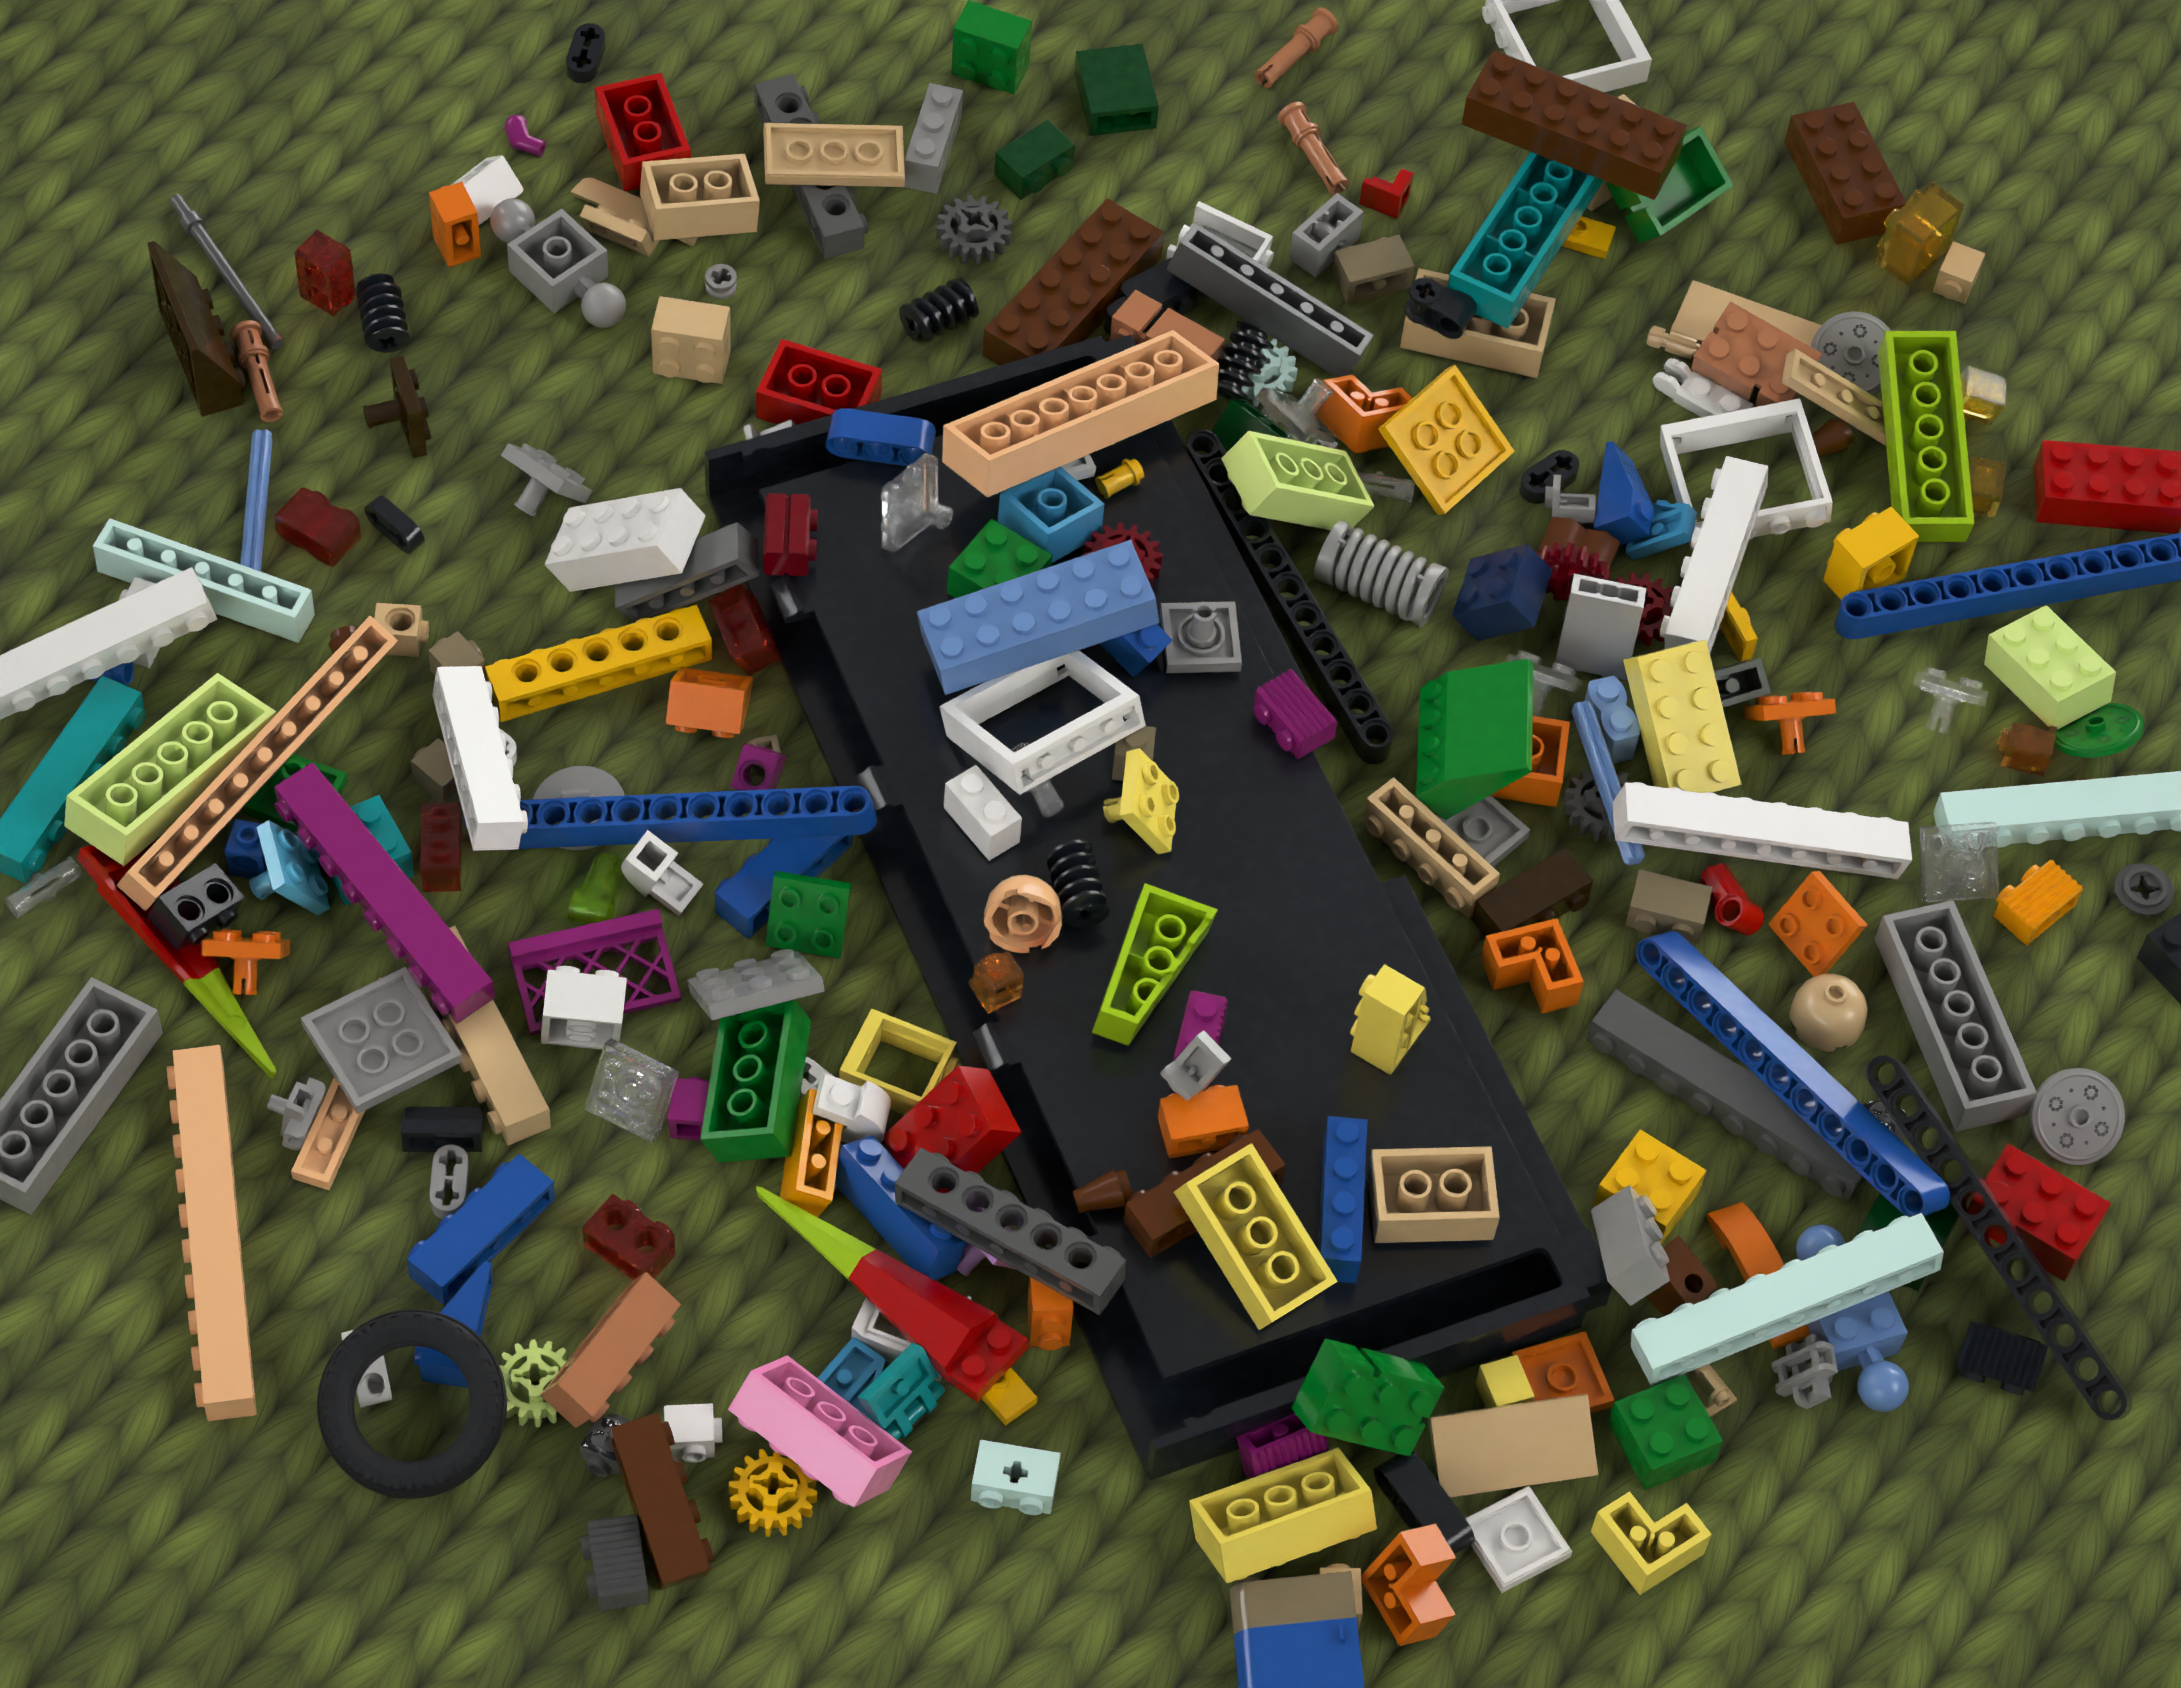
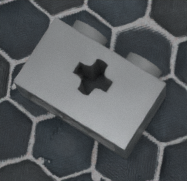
M1336 193L1292 232L1289 259L1316 278L1333 262L1336 250L1351 246L1360 238L1364 211Z

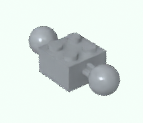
M506 199L494 207L490 217V224L493 233L500 240L508 243L509 272L553 313L580 297L582 299V314L591 325L598 328H610L622 320L626 312L624 294L619 288L610 283H600L608 278L607 250L563 209L558 210L535 226L534 212L522 200Z

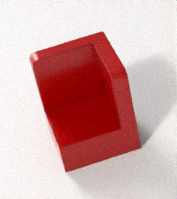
M1401 168L1393 183L1378 177H1372V179L1365 178L1361 187L1359 204L1397 219L1411 194L1414 173Z

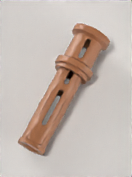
M1317 8L1313 12L1312 18L1306 24H1301L1295 28L1293 38L1260 69L1255 71L1256 81L1262 85L1267 80L1264 88H1270L1307 52L1311 53L1318 50L1321 41L1325 37L1333 35L1338 31L1339 24L1335 16L1325 8Z
M1294 102L1287 105L1278 114L1277 119L1281 126L1286 127L1292 135L1291 141L1293 145L1305 152L1331 195L1342 193L1346 190L1343 185L1348 187L1349 181L1320 139L1321 130L1318 125L1310 121L1306 115L1307 109L1302 102Z
M253 320L242 321L235 324L230 330L231 340L237 344L239 351L237 355L238 363L247 370L260 412V419L264 422H274L282 417L283 410L280 407L267 365L270 357L269 350L263 345L261 340V325Z

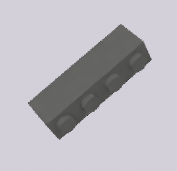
M738 522L698 537L681 574L615 584V608L635 623L639 619L663 615L676 608L683 607L759 576L758 539Z

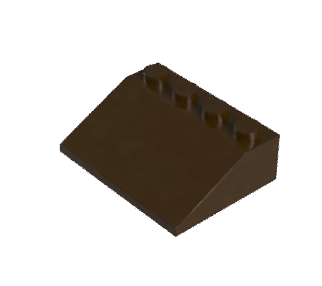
M155 241L147 243L158 309L201 416H207L243 405L241 390L247 389L241 369H234L232 365L235 362V356L230 342L223 343L221 336L225 334L219 315L212 316L210 310L214 309L209 290L207 288L202 290L197 277Z

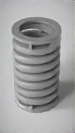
M1340 520L1332 528L1321 548L1315 564L1313 578L1330 587L1336 586L1341 592L1348 591L1350 596L1354 598L1360 597L1367 604L1373 603L1378 609L1385 608L1388 614H1399L1402 620H1410L1417 627L1422 628L1432 616L1442 596L1449 570L1435 562L1431 563L1426 570V558L1420 556L1415 559V555L1411 551H1406L1402 554L1400 546L1394 545L1390 548V543L1387 540L1383 539L1378 542L1374 534H1369L1364 538L1363 529H1354L1350 527L1348 522ZM1342 549H1343V552H1342V554H1341V556H1340L1339 562L1337 563L1336 561H1337V559H1338V557H1339V555H1340V553H1341V551H1342ZM1417 588H1418V591H1417V593H1416V595H1415L1413 601L1411 602V598L1413 597L1414 593L1416 592V590H1417ZM1433 590H1435L1429 604H1427Z

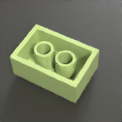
M2047 605L1988 635L1984 665L2053 732L2111 702L2116 671Z

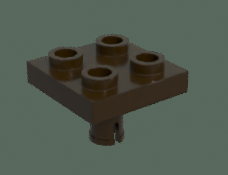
M404 356L389 359L394 400L363 406L367 427L370 429L374 426L400 421L412 457L427 455L426 440L431 439L430 429L426 418H429V413L424 396L419 397L416 391L419 390V383L415 369L408 370Z

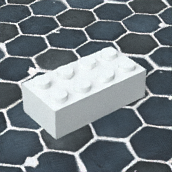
M681 488L571 507L564 515L563 523L555 541L551 545L550 553L544 565L570 592L681 574L703 524L705 514Z

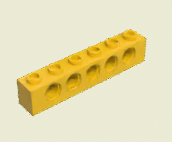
M697 605L687 608L680 607L669 613L653 618H642L635 623L619 628H608L595 635L581 639H570L564 644L554 647L536 649L520 657L499 660L492 665L485 666L486 681L491 683L492 702L494 707L498 708L500 722H504L679 670L680 667H690L712 660V638Z

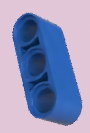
M842 408L832 414L826 448L831 454L843 458L908 467H923L930 462L936 429L931 422L920 418Z

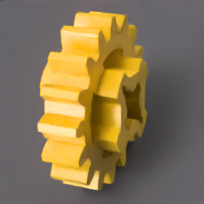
M760 1449L758 1460L754 1461L753 1458L747 1455L744 1457L745 1469L740 1467L734 1468L733 1477L736 1481L729 1482V1494L733 1495L730 1497V1508L738 1509L737 1521L739 1523L750 1520V1532H755L761 1526L764 1527L765 1536L770 1537L773 1528H779L780 1533L785 1536L787 1535V1525L792 1524L800 1529L802 1527L801 1515L810 1518L813 1515V1506L811 1504L817 1503V1490H814L816 1480L807 1477L801 1471V1466L797 1465L791 1458H783L782 1455L775 1451L773 1456H767L765 1450ZM770 1490H777L776 1495H770ZM752 1505L757 1506L761 1511L757 1510Z

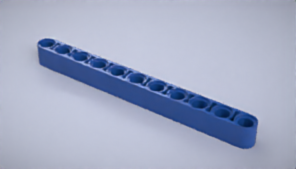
M2181 533L1851 592L1842 598L1834 623L1835 629L1844 638L1860 639L2181 580Z
M860 786L520 800L521 811L525 810L527 813L528 829L525 834H521L519 849L637 844L647 830L664 843L861 835L868 833L875 827L877 814L870 794ZM862 808V809H861L860 811H858V812H854V813L852 812V811H854L855 809ZM824 810L823 812H821V813H819V814H814V813H816L817 811ZM786 811V813H784L783 815L776 816L777 814ZM749 813L748 815H746V816H744V817H739V816H741L742 814ZM463 814V816H462L463 824H464V826H465V828H466V830H467V832H468L467 825H466V821H465L464 814ZM706 815H711L708 818L702 819ZM674 816L673 818H671V819H669V820H665V819L668 818V817Z
M1670 930L1640 940L1636 948V957L1642 968L1904 1216L1910 1218L1920 1213L1923 1216H1927L1948 1206L1950 1191L1943 1179L1681 934Z

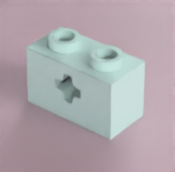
M980 1440L972 1480L971 1501L978 1502L987 1508H1000L1001 1506L1017 1508L1022 1513L1028 1515L1051 1514L1061 1453ZM1012 1478L1019 1479L1018 1483H1012Z

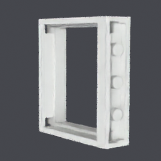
M1486 0L1485 6L1482 7V15L1485 22L1490 24L1494 30L1498 47L1503 48L1506 55L1536 66L1508 14L1561 0ZM1589 0L1621 62L1563 77L1601 92L1647 82L1652 58L1620 0Z
M1800 398L1661 425L1660 448L1676 502L1689 504L1692 507L1677 454L1792 432L1813 500L1759 510L1750 539L1768 534L1779 535L1789 530L1803 527L1814 528L1831 522L1833 501ZM1696 520L1695 527H1702L1703 521L1697 522Z
M1079 650L986 681L939 706L946 736L1019 795L1146 726L1140 696ZM1065 664V668L1057 671L1059 666ZM1067 676L1073 678L1104 702L1103 705L1016 752H1012L978 725ZM1023 770L1026 771V775L1024 777H1022Z

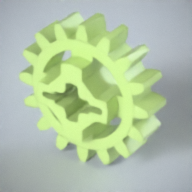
M535 1339L530 1341L529 1349L524 1350L519 1343L515 1344V1355L511 1356L503 1352L501 1354L503 1366L499 1365L504 1377L507 1393L506 1418L509 1419L518 1414L519 1425L521 1426L527 1422L528 1418L534 1419L536 1427L541 1426L542 1418L548 1417L553 1424L556 1423L557 1410L540 1394L567 1362L566 1349L561 1348L556 1353L553 1352L551 1341H547L543 1348H538ZM539 1381V1385H532V1382Z

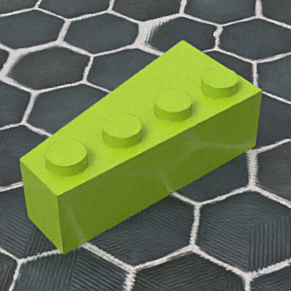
M1145 883L1134 909L1092 1033L1129 1046L1209 932L1218 909Z

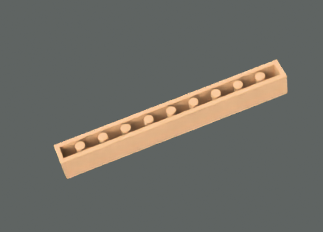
M369 616L131 867L116 886L146 911L282 767L284 762L297 751L386 656L398 640L373 617Z
M220 1045L173 1050L174 1066H167L169 1090L176 1089L177 1100H170V1113L172 1124L179 1123L180 1134L173 1135L175 1158H182L183 1169H176L178 1193L185 1192L186 1204H179L181 1228L188 1227L189 1239H182L184 1263H191L192 1274L185 1275L187 1299H195V1310L188 1311L190 1334H198L199 1346L191 1347L194 1371L201 1370L202 1379L201 1383H194L197 1408L205 1407L208 1422L257 1415L226 1082Z

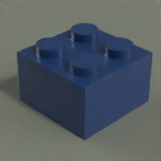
M1528 544L1472 558L1468 564L1452 616L1477 641L1535 627L1553 570Z

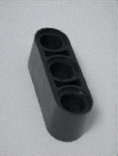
M1415 1451L1412 1452L1411 1456L1397 1454L1373 1469V1474L1379 1488L1410 1530L1436 1524L1454 1555L1475 1542V1536L1470 1524Z

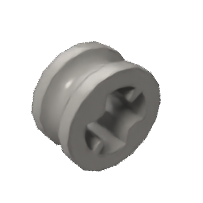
M716 264L706 271L705 288L709 296L722 300L728 299L735 294L737 275L732 267L725 264ZM722 279L727 280V281H722L721 284H716V283H715V282L719 283Z

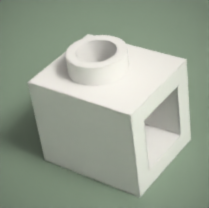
M713 1403L664 1406V1422L668 1421L675 1441L674 1445L669 1446L673 1459H683L685 1462L698 1463L706 1458H715V1443H723L722 1418L713 1417Z

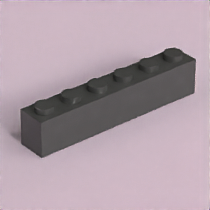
M1197 223L1193 224L1180 241L1166 269L1336 377L1347 376L1352 373L1374 337L1367 330Z

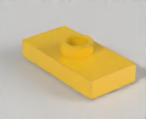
M1581 216L1562 247L1606 259L1615 235L1616 226Z
M1731 591L1719 627L1737 659L1742 662L1752 659L1758 637L1751 627L1748 612L1745 608L1740 607Z
M1010 1367L982 1397V1400L1006 1426L1037 1404L1038 1397Z

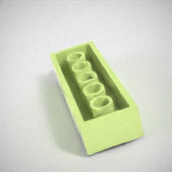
M216 673L66 796L64 826L122 866H125L161 836L270 722L276 715V711L219 673Z

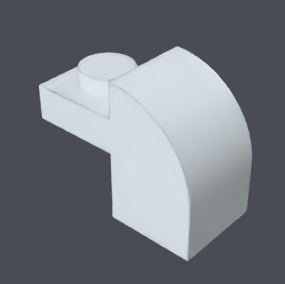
M647 830L622 863L621 870L626 879L645 897L650 894L676 915L680 916L703 886V883L673 861L678 852Z
M825 1073L819 1081L812 1114L842 1124L841 1141L850 1143L873 1135L881 1143L889 1116L891 1099L882 1088L872 1082L866 1081L861 1087Z

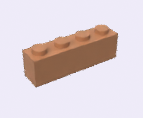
M645 1272L625 1287L540 1396L575 1428L588 1420L593 1423L596 1422L609 1408L610 1404L606 1400L611 1393H619L631 1380L632 1376L628 1372L633 1365H641L653 1352L654 1348L650 1344L656 1336L661 1338L674 1325L676 1320L672 1318V1315L681 1304Z

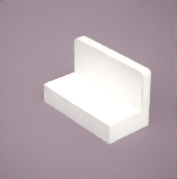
M503 155L484 159L453 183L463 182L478 212L479 225L491 217V213L498 203L506 199L516 198L524 190Z

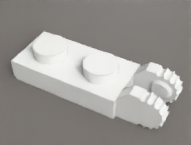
M1675 358L1668 359L1664 364L1663 369H1665L1666 374L1659 372L1652 379L1656 389L1674 399L1673 402L1700 417L1753 408L1754 405L1715 382L1691 371L1686 363L1680 362Z

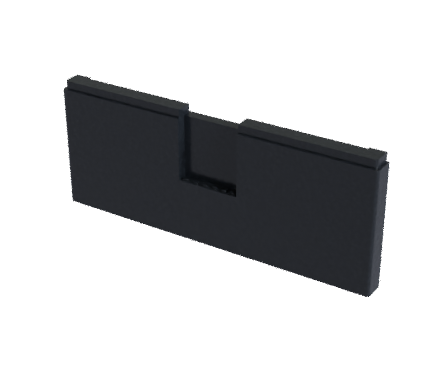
M1132 335L1104 342L1102 336L853 408L855 410L920 418L931 422L935 426L936 434L931 459L926 466L908 467L843 458L831 454L826 448V440L832 415L706 451L705 486L709 504L720 528L738 522L758 539L759 576L746 581L745 584L836 786H860L870 794L877 814V822L871 831L861 834L859 837L950 1040L957 1042L956 1053L962 1066L989 1069L1022 1132L1001 1153L1024 1204L1032 1209L1039 1208L1046 1211L1052 1216L1054 1221L1067 1228L1074 1227L1079 1229L1089 1240L1102 1247L1109 1246L1114 1248L1121 1254L1122 1258L1126 1259L1125 1280L1101 1315L1094 1313L1073 1301V1313L1146 1476L1149 1480H1153L1238 1450L1237 1436L1295 1414L1291 1407L1296 1401V1397L1325 1338L1354 1345L1359 1351L1361 1348L1401 1357L1407 1361L1424 1363L1438 1379L1581 1328L1585 1312L1607 1305L1612 1285L1607 1281L1598 1243L1590 1228L1586 1229L1406 876L1403 875L1382 883L1379 882L1314 752L1312 751L1296 759L1290 750L1285 751L1282 749L1272 728L1268 727V724H1261L1256 718L1253 705L1256 689L1259 686H1263L1271 679L1281 676L1283 672L1286 673L1289 669H1292L1307 687L1308 685L1172 420L1165 421L1141 433L1090 453L1097 467L1094 477L1077 480L1104 503L1101 535H1103L1104 525H1108L1112 530H1117L1118 523L1122 522L1125 530H1130L1134 524L1138 525V534L1141 535L1149 531L1151 533L1149 542H1159L1158 552L1163 553L1159 579L1153 580L1152 590L1156 597L1158 625L1160 627L1161 603L1235 601L1242 659L1241 671L1166 673L1163 650L1133 678L1100 643L1079 650L1140 696L1145 725L1156 727L1153 762L1176 784L1179 792L1174 819L1176 831L1172 839L1171 852L1157 854L1124 820H1119L1115 823L1107 821L1103 811V806H1106L1104 801L1109 798L1121 797L1123 781L1112 780L1115 743L1019 795L946 736L939 706L980 684L947 695L944 694L922 638L917 611L955 599V597L947 593L949 566L991 519L998 522L1001 492L986 497L942 462L943 425L1136 346ZM1124 459H1136L1140 463L1145 475L1140 480V484L1137 486L1130 485L1111 495L1108 499L1104 498V494L1102 495L1097 488L1095 478L1121 466ZM769 493L786 494L787 496L791 494H808L811 497V509H818L817 532H810V539H817L816 561H809V574L806 576H789L787 573L784 575H766L764 573L766 496ZM1084 545L1053 562L1052 566L1081 557ZM1065 664L1059 666L1057 671L1065 668ZM1067 676L978 725L1012 752H1016L1103 705L1104 702L1073 678ZM974 765L980 768L1022 817L1020 842L990 861L944 809L945 783ZM1025 770L1022 771V777L1026 775ZM862 808L855 809V810L852 811V812H853V813H854V812H858V811H860ZM1081 839L1089 841L1093 848L1091 854L1096 859L1095 867L1098 868L1100 874L1098 879L1102 881V892L1107 899L1105 906H1108L1110 910L1108 917L1101 923L1086 928L1071 927L1062 921L1058 937L1048 947L1041 949L1042 945L1031 947L1029 953L1007 951L996 945L990 939V932L984 924V911L990 892L1001 881L1017 875L1038 877L1048 883L1053 889L1054 884L1051 881L1050 871L1046 863L1049 853L1060 844L1071 840ZM1145 883L1218 909L1209 932L1129 1046L1092 1033L1134 909ZM1384 964L1425 988L1427 996L1425 1006L1429 1007L1427 1015L1431 1019L1391 1075L1351 1052L1354 1036L1350 1034V1031L1358 1018L1354 1012L1363 997L1359 995V990L1368 975L1376 976ZM1194 990L1225 997L1228 1001L1219 1046L1228 1054L1231 1060L1207 1088L1214 1085H1224L1225 1087L1238 1086L1249 1124L1248 1134L1259 1129L1286 1164L1283 1181L1279 1188L1317 1249L1323 1137L1327 1117L1368 1119L1362 1256L1356 1284L1336 1282L1258 1330L1198 1232L1149 1258L1123 1222L1125 1207L1079 1213L1072 1193L1073 1190L1083 1187L1112 1169L1115 1172L1125 1170L1133 1194L1143 1189L1149 1191L1158 1186L1168 1174L1174 1171H1180L1181 1173L1193 1166L1199 1157L1208 1153L1203 1152L1169 1159L1158 1121L1160 1099L1175 1093L1168 1082L1161 1076L1160 1072L1173 1062L1190 991ZM1492 1147L1500 1216L1494 1240L1374 1243L1367 1174L1372 1150ZM1214 1150L1209 1152H1212L1214 1154L1220 1150ZM1043 1244L1045 1250L1054 1247L1050 1244ZM1076 1263L1072 1266L1075 1268L1082 1269L1088 1267L1089 1265L1085 1263Z

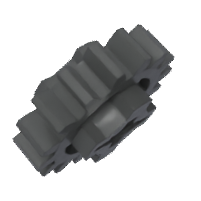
M968 195L967 202L964 203L960 199L955 198L954 207L945 205L943 207V214H938L936 239L940 240L941 250L950 248L949 257L954 258L957 255H961L962 263L965 264L969 258H974L976 264L981 263L982 257H986L991 262L994 261V252L1003 255L1005 253V245H1010L1012 220H1007L1008 211H998L999 202L997 201L990 205L986 204L985 196H982L979 202L974 201L972 195Z
M1582 769L1580 777H1572L1569 788H1566L1563 799L1565 801L1563 812L1564 814L1571 815L1569 820L1570 826L1578 824L1581 826L1579 833L1581 836L1591 832L1593 833V841L1597 842L1600 835H1606L1609 843L1613 842L1614 833L1594 775L1590 774L1586 769ZM1626 771L1620 776L1617 775L1621 788L1625 782L1628 783L1629 773Z

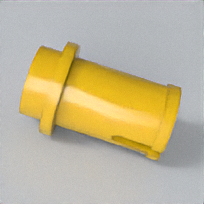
M1124 459L1121 466L1102 476L1096 477L1095 482L1100 493L1104 494V498L1108 499L1111 495L1130 485H1139L1140 480L1145 475L1140 463L1136 459Z

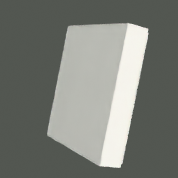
M1530 1486L1466 1518L1475 1536V1542L1471 1546L1501 1593L1571 1557L1572 1550Z

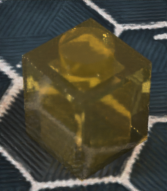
M1968 366L1960 376L1964 418L1991 425L2005 407L2007 378Z
M1971 456L1969 471L1973 513L1996 517L2003 497L2006 463L1990 458Z

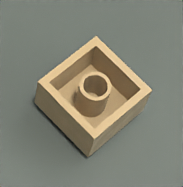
M659 296L651 328L653 374L669 378L692 379L702 383L723 384L731 351L730 307Z

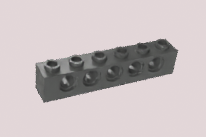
M794 74L754 84V107L763 126L764 123L820 124L816 111L811 112L809 109V99L805 87H799ZM791 185L824 259L864 249V234L868 233V224L865 215L857 212L856 199L851 187Z
M920 1148L894 1183L895 1203L929 1222H933L949 1233L1098 1315H1101L1125 1280L1126 1259L1122 1258L1117 1250L1109 1246L1102 1247L1089 1240L1079 1229L1063 1226L1054 1221L1052 1216L1046 1211L1039 1208L1032 1209L1021 1203L1013 1193L1007 1190L999 1191L988 1185L978 1174L972 1171L965 1172L955 1167L945 1156L939 1153L932 1154ZM941 1188H948L952 1190L948 1193L937 1192V1190ZM973 1207L985 1208V1210L981 1212H974L970 1209ZM1015 1225L1020 1227L1018 1230L1009 1231L1004 1229L1006 1226ZM1042 1244H1050L1054 1247L1052 1249L1044 1250L1039 1248L1038 1246ZM1076 1263H1085L1089 1266L1086 1268L1079 1269L1073 1267L1072 1265Z

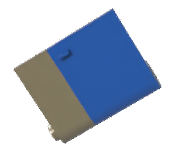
M1351 1571L1267 1580L1246 1577L1238 1580L1236 1585L1229 1589L1238 1688H1365Z

